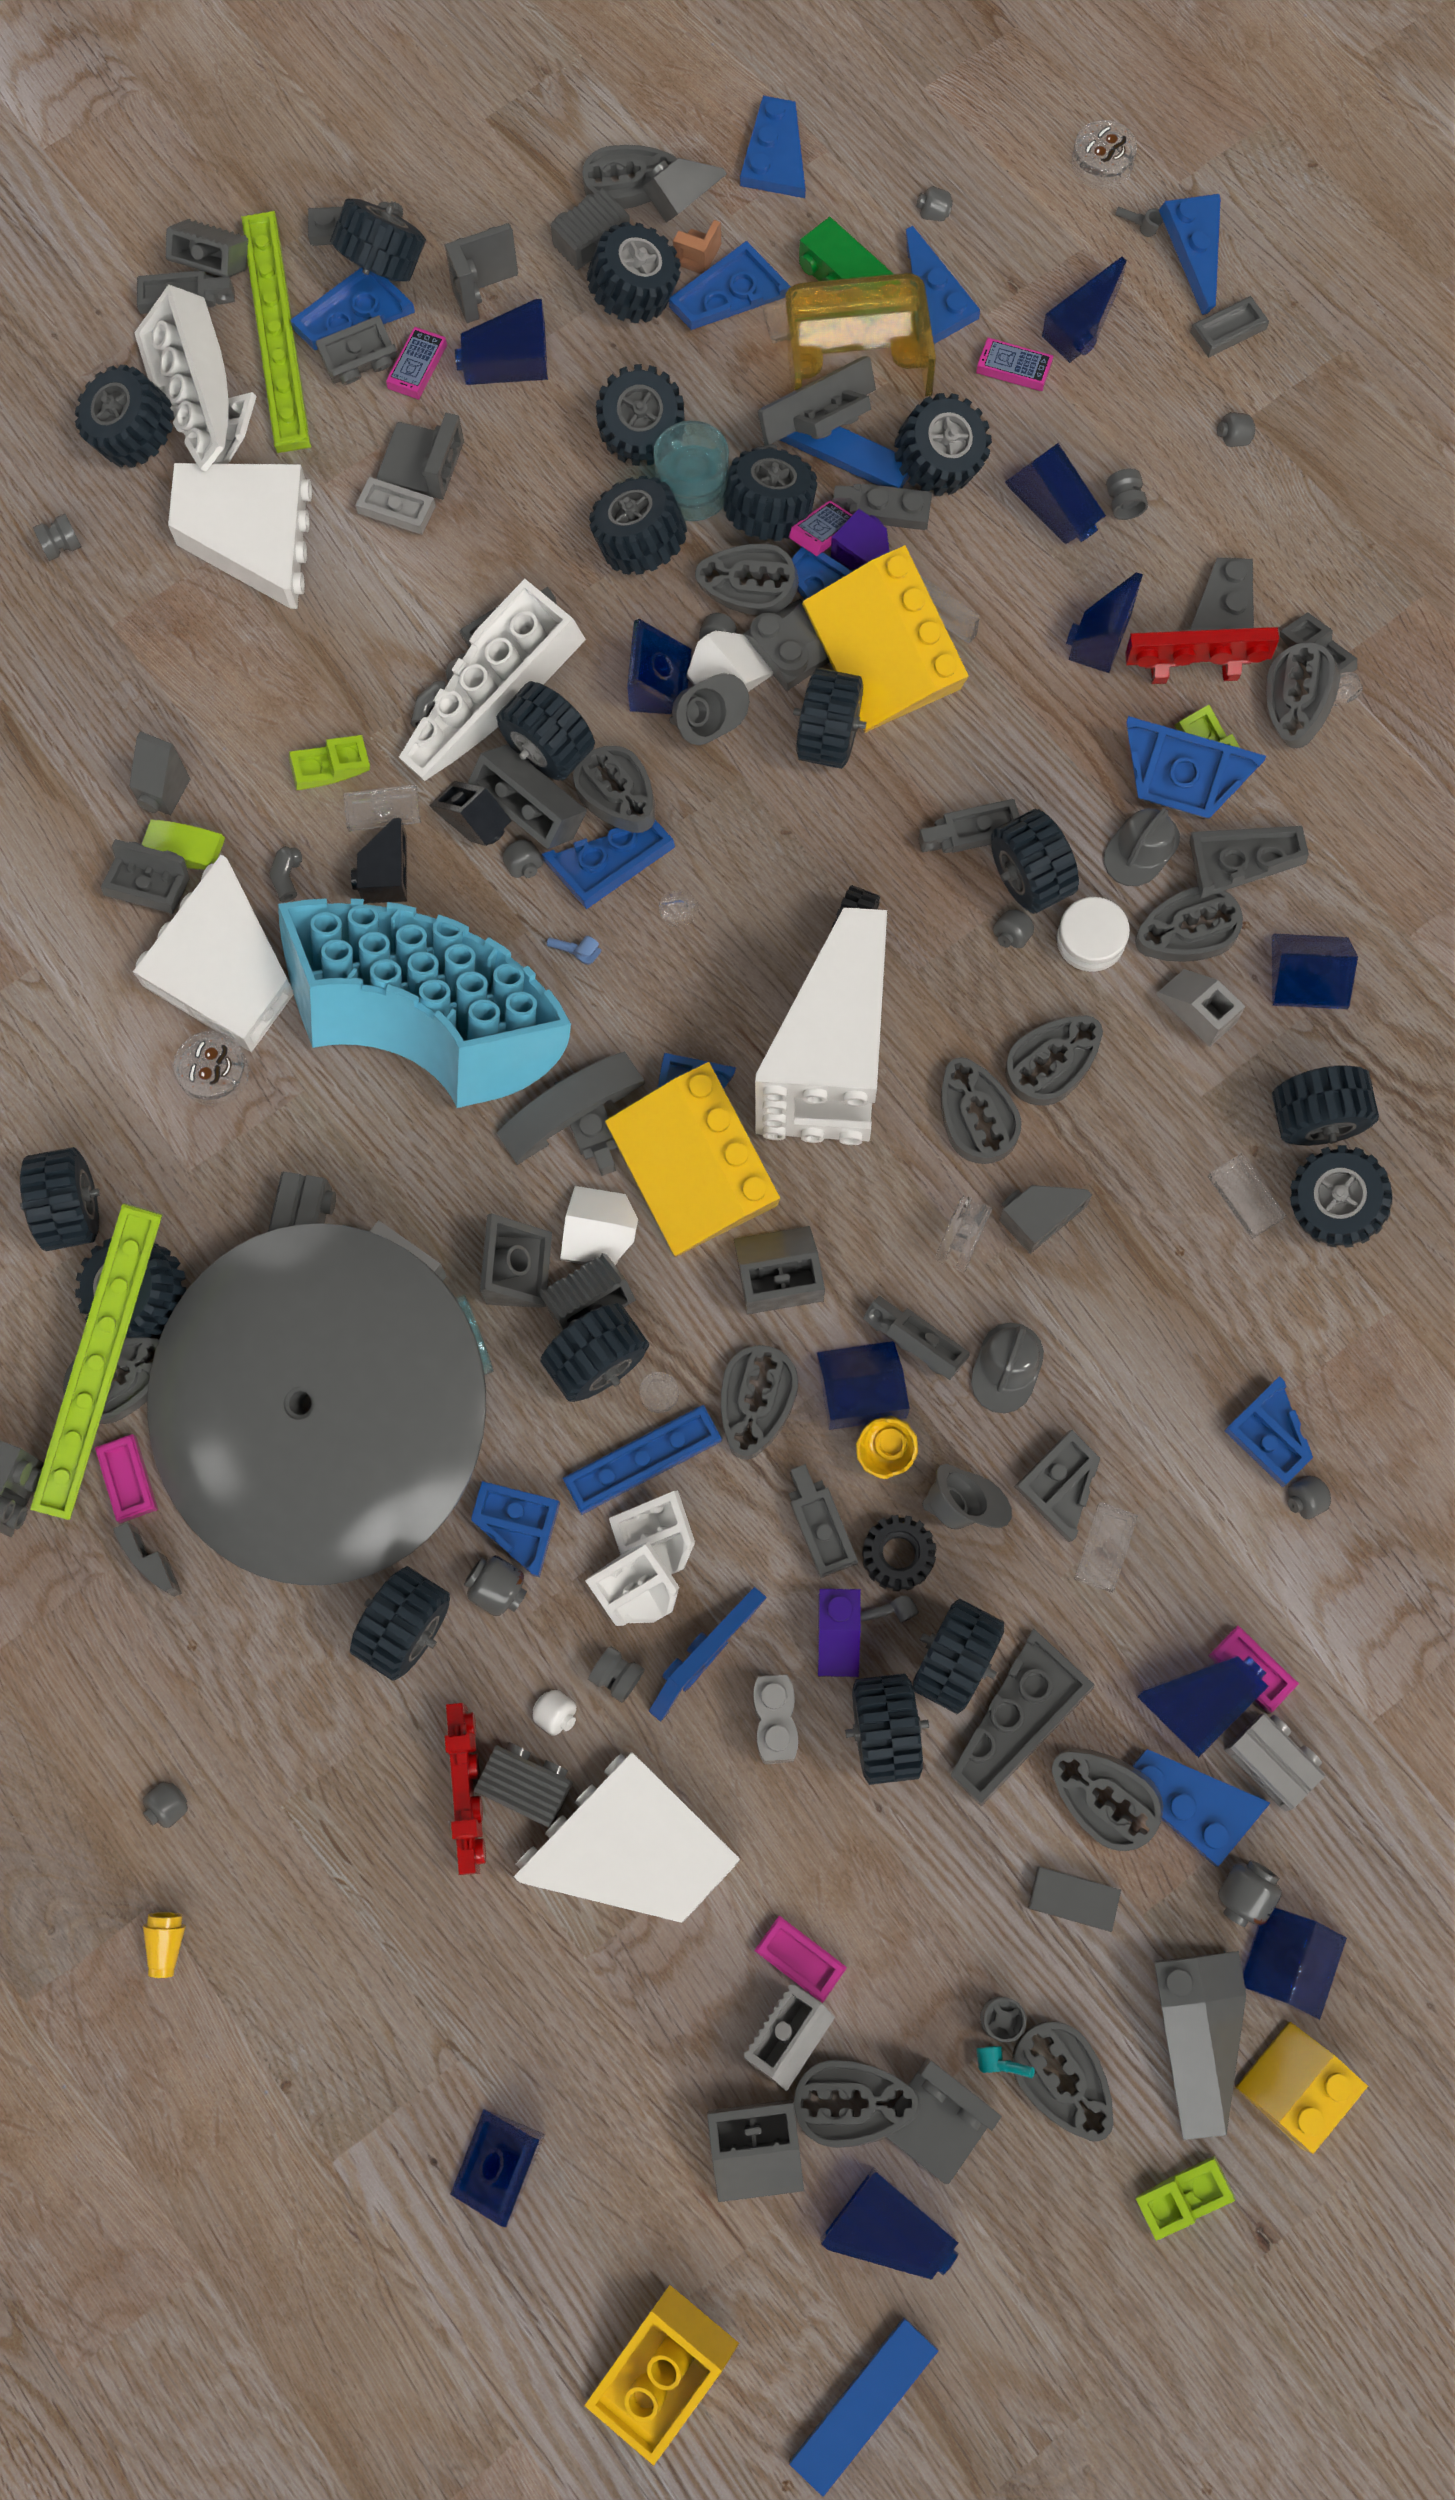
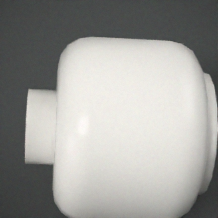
M551 1690L541 1695L533 1707V1721L549 1735H558L562 1730L569 1731L574 1726L576 1718L573 1715L576 1712L577 1706L574 1701L561 1691Z

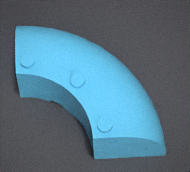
M308 899L278 904L280 933L288 975L312 1048L327 1045H361L403 1056L433 1075L447 1090L456 1108L495 1100L518 1092L544 1076L563 1055L569 1042L571 1023L559 1001L550 989L545 990L535 979L536 973L529 966H521L511 958V952L493 939L488 937L484 940L470 933L469 926L439 914L436 919L418 914L415 907L387 902V907L364 904V899H351V904H327V899Z

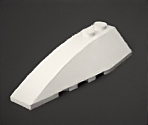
M168 284L134 333L148 379L170 399L172 404L170 409L174 411L175 418L173 425L178 432L184 433V443L199 469L207 471L225 448L228 428L229 400L223 358L205 298Z
M524 579L476 629L469 640L471 643L470 648L463 659L458 658L452 668L454 673L444 690L440 688L433 700L435 706L428 717L421 719L399 758L426 781L484 740L499 727L496 720L498 713L526 683L533 681L544 685L586 640L574 619Z

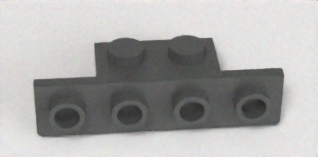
M862 356L760 408L758 416L764 444L770 445L796 431L810 435L814 439L825 438L832 433L833 429L841 425L852 424L859 419L858 416L870 411L871 404L867 394L876 390L870 357Z

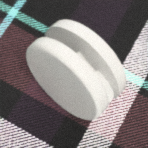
M1086 897L1077 900L1066 909L1057 931V946L1060 954L1070 965L1083 971L1096 972L1111 967L1120 959L1127 944L1130 932L1128 919L1123 910L1108 899Z

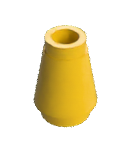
M174 1912L148 1914L147 1924L143 1925L149 1977L168 1978L174 1976V1968L176 1967L186 1925L182 1924V1914Z

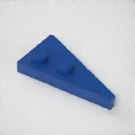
M1219 194L1165 201L1159 209L1202 315L1208 314L1216 306L1221 202Z
M914 226L906 229V249L911 265V281L914 300L917 303L916 313L917 319L920 322L921 344L924 349H927L978 320L980 309Z
M754 1587L708 1636L701 1632L687 1649L690 1655L684 1662L677 1658L662 1675L666 1683L649 1709L653 1716L660 1722L667 1716L681 1691L686 1692L691 1688L700 1675L728 1644L727 1640L744 1622L746 1623L765 1601L767 1597Z

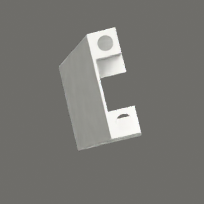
M843 908L756 1073L755 1134L763 1135L764 1138L769 1140H783L786 1136L801 1137V1140L810 1143L822 1142L824 1139H837L842 1144L859 1145L862 1141H870L872 1103H875L878 1079L887 910Z

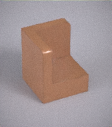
M714 220L707 234L694 229L689 230L688 233L678 230L673 240V246L677 251L675 257L680 259V267L699 274L709 269L722 244L721 222Z

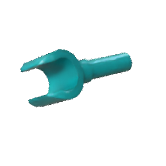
M986 2046L985 2048L976 2049L978 2068L983 2073L1003 2071L1028 2078L1034 2077V2067L1010 2060H1003L1001 2046Z

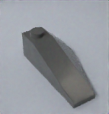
M1239 1951L1154 1961L1183 2140L1225 2136L1228 2129L1246 2002V1990Z

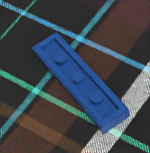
M840 426L833 429L829 436L821 439H814L810 435L797 431L780 439V441L878 486L903 488L909 478L908 473L905 475L901 474L899 468L903 464L902 462H896L895 451Z
M701 1405L563 1477V1480L581 1515L715 1446L722 1442V1438L705 1406Z
M903 2317L793 2455L789 2465L824 2497L938 2353V2348Z

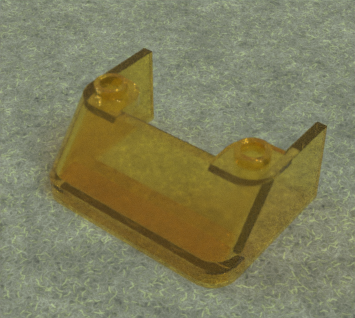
M904 273L795 284L787 290L785 295L788 364L792 392L802 387V379L815 377L821 372L823 368V354L890 348L892 360L897 366L905 369L921 368L925 397L932 396L936 355L925 284L920 277Z

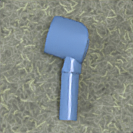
M585 936L579 945L551 937L547 941L548 947L574 954L578 960L587 965L593 963L601 953V949L598 948L599 943L590 936Z

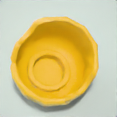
M894 1416L880 1417L872 1420L863 1428L856 1442L857 1460L867 1473L880 1479H888L904 1473L913 1465V1461L917 1457V1435L908 1422Z

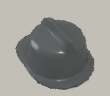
M727 673L714 675L683 690L676 697L669 721L678 728L682 737L690 744H707L732 731L742 723L747 715L750 703L748 690L744 682L735 675Z
M1147 808L1136 812L1124 822L1110 840L1104 852V865L1107 873L1116 882L1125 886H1140L1149 883L1160 873L1176 852L1180 844V833L1176 824L1168 816V810L1165 808L1162 810Z
M1010 1322L996 1326L985 1337L972 1372L971 1386L973 1394L981 1406L991 1412L1005 1414L1016 1411L1026 1404L1031 1396L1044 1355L1041 1340L1033 1330L1022 1324Z
M943 1464L936 1470V1481L931 1486L928 1496L922 1503L925 1511L935 1515L941 1523L954 1530L974 1523L991 1528H1002L1007 1526L1012 1518L1010 1503L999 1487L980 1475L961 1470L949 1464Z

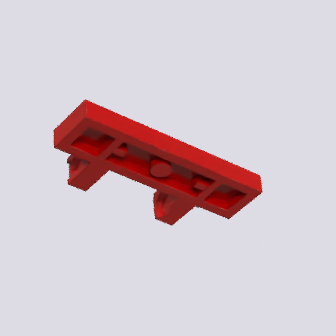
M1278 627L1131 633L1125 651L1126 666L1138 665L1145 667V669H1151V684H1166L1169 679L1170 667L1186 666L1197 662H1211L1222 665L1223 681H1238L1242 674V665L1272 659L1279 642Z
M464 1703L446 1704L448 1735L444 1737L445 1750L450 1755L455 1821L451 1822L452 1839L456 1840L458 1871L459 1875L463 1876L480 1874V1864H486V1846L484 1838L478 1839V1837H483V1806L481 1796H474L473 1779L480 1778L478 1754H471V1752L476 1751V1719L474 1712H468V1708Z

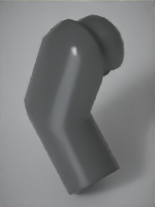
M434 681L416 697L410 722L413 727L417 728L421 719L429 716L435 706L433 701L440 688L444 690L447 686L445 681Z
M285 846L276 852L269 872L281 902H289L297 896L289 876L291 869L299 867L302 862V854L297 848Z

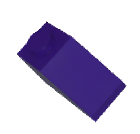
M858 509L832 536L830 557L853 572L869 561L890 552L887 528L884 527L877 517L868 515L861 509Z
M819 1589L818 1677H859L861 1589Z

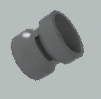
M1128 468L1110 475L1106 481L1109 496L1113 498L1111 507L1115 518L1128 520L1143 514L1148 508V501L1145 492L1141 491L1143 481L1140 472L1136 469Z
M66 514L55 517L50 528L43 523L33 527L49 561L60 556L61 552L59 549L61 548L64 551H74L81 548L80 542Z
M610 1646L596 1663L588 1680L598 1687L605 1686L611 1690L612 1697L623 1703L637 1685L645 1669L635 1662L628 1663L622 1659L621 1652Z
M997 1996L989 1999L983 2005L980 2012V2022L983 2030L991 2038L999 2042L1009 2043L1017 2040L1026 2028L1027 2017L1025 2011L1015 2000Z

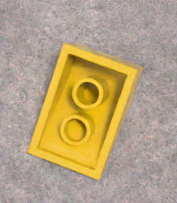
M669 2285L584 2406L654 2466L721 2374L738 2347L739 2342Z

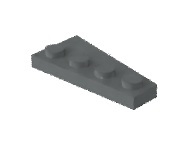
M1034 1628L1026 1640L1027 1643L1019 1657L1016 1658L1008 1672V1676L998 1694L992 1700L980 1726L974 1732L951 1773V1778L981 1807L1095 1686L1093 1682Z

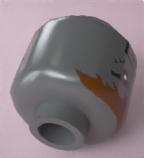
M497 1555L491 1556L487 1560L481 1557L464 1583L468 1587V1599L493 1616H500L507 1609L515 1612L527 1593L526 1590L521 1588L524 1582L523 1572Z
M1250 1860L1248 1864L1237 1863L1231 1869L1218 1892L1219 1899L1226 1906L1223 1912L1224 1915L1242 1927H1246L1248 1922L1257 1925L1264 1924L1282 1897V1890L1277 1884L1280 1878L1254 1860Z

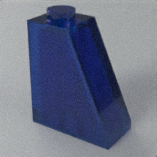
M534 299L460 333L461 348L455 349V361L457 371H463L466 385L548 380L546 330L542 299Z
M1059 443L1005 481L1009 489L1064 544L1069 543L1075 538H1078L1080 543L1098 531L1095 524L1106 516Z
M1233 1655L1144 1688L1137 1694V1697L1199 1758L1269 1686L1262 1680L1267 1673L1250 1656L1243 1661L1237 1655Z
M874 2167L820 2237L821 2245L829 2251L930 2280L933 2279L937 2272L944 2275L951 2268L959 2254L954 2250L959 2243L957 2239Z

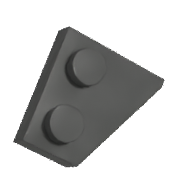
M1069 1430L1014 1487L1068 1542H1072L1078 1534V1522L1083 1507H1086L1090 1494L1089 1486L1092 1478L1096 1475L1100 1457L1073 1430Z

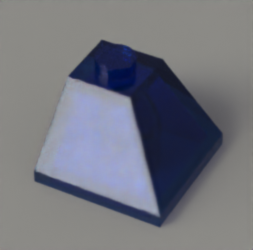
M1137 572L1085 610L1080 625L1072 624L1066 644L1072 646L1069 656L1070 661L1110 673L1130 621L1143 574Z

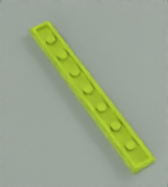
M275 211L241 216L243 232L248 238L247 259L274 446L277 453L311 448L295 335L290 321L292 315Z
M123 1203L30 1510L67 1520L71 1519L163 1214Z

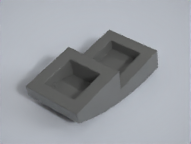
M1308 612L1280 631V637L1288 648L1299 643L1311 642L1320 644L1328 649L1339 666L1340 680L1357 669V658L1332 640L1333 630ZM1307 656L1302 664L1306 667L1307 661L1312 660V658Z
M128 1522L113 1528L125 1554L149 1581L174 1597L182 1594L168 1558L158 1551L148 1555L138 1528Z

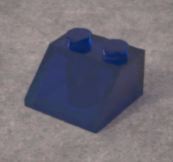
M894 1341L817 1352L829 1430L866 1425L880 1417L894 1416L898 1419L907 1418L910 1406L904 1372Z

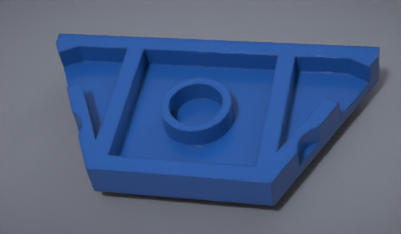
M1128 716L1126 721L1137 798L1206 819L1212 817L1266 758L1262 754Z

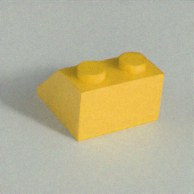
M1292 2022L1286 2024L1235 2086L1239 2092L1299 2148L1311 2154L1316 2152L1368 2087L1333 2053Z

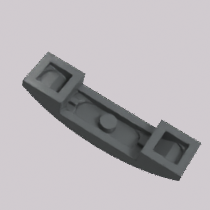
M625 1051L612 1055L576 1072L541 1094L513 1116L497 1132V1135L515 1163L519 1165L549 1145L547 1139L611 1099L614 1104L644 1085L645 1081Z

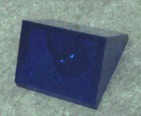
M641 619L635 620L633 626L627 682L630 712L672 714L673 703L676 697L683 690L688 689L689 679L687 678V672L691 662L692 649Z
M1273 933L1272 1006L1348 1010L1358 961V955L1349 937Z
M1275 1907L1268 1920L1257 1927L1242 1972L1245 1989L1320 2020L1347 1938L1315 1920Z
M483 2109L450 2195L497 2225L507 2227L513 2220L545 2134Z

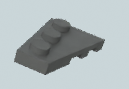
M1217 558L1190 631L1254 628L1253 559Z
M1302 826L1191 832L1189 841L1201 898L1304 865L1309 855Z

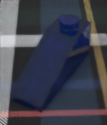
M1123 256L1046 313L1042 337L1069 363L1081 354L1083 356L1088 354L1096 345L1097 338L1122 284L1127 262Z

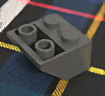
M810 1226L734 1239L747 1315L824 1302L825 1286L819 1255Z
M0 1441V1533L12 1537L15 1529L18 1530L26 1519L28 1511L26 1505L32 1492L36 1491L44 1463L23 1449Z
M793 2099L708 2110L707 2119L718 2202L804 2191Z

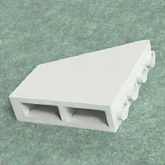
M174 463L168 526L176 545L288 608H298V595L304 594L305 588L304 575L300 572L301 563H306L307 546L306 542L303 541L304 532H309L310 525L308 510H305L306 501H311L312 499L310 479H305L301 465L212 464L207 471L199 469L197 463Z
M220 855L214 864L212 863L206 867L202 874L201 882L195 890L183 898L180 910L171 922H166L161 927L158 939L150 950L140 955L133 973L143 987L252 1053L294 994L228 859Z
M632 1752L627 1758L620 1754L605 1769L604 1773L608 1778L598 1788L591 1784L577 1798L575 1803L579 1808L568 1820L562 1815L546 1831L545 1834L550 1839L539 1850L534 1846L531 1847L519 1859L516 1865L520 1870L514 1877L519 1883L683 1923L738 1864L740 1858Z

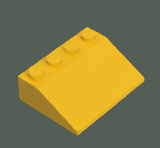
M906 545L869 561L802 602L834 671L857 675L862 678L863 696L859 717L860 721L867 722L866 728L863 729L864 733L961 690L969 677Z
M710 1062L671 1080L605 1120L674 1257L777 1207L780 1201L778 1192Z

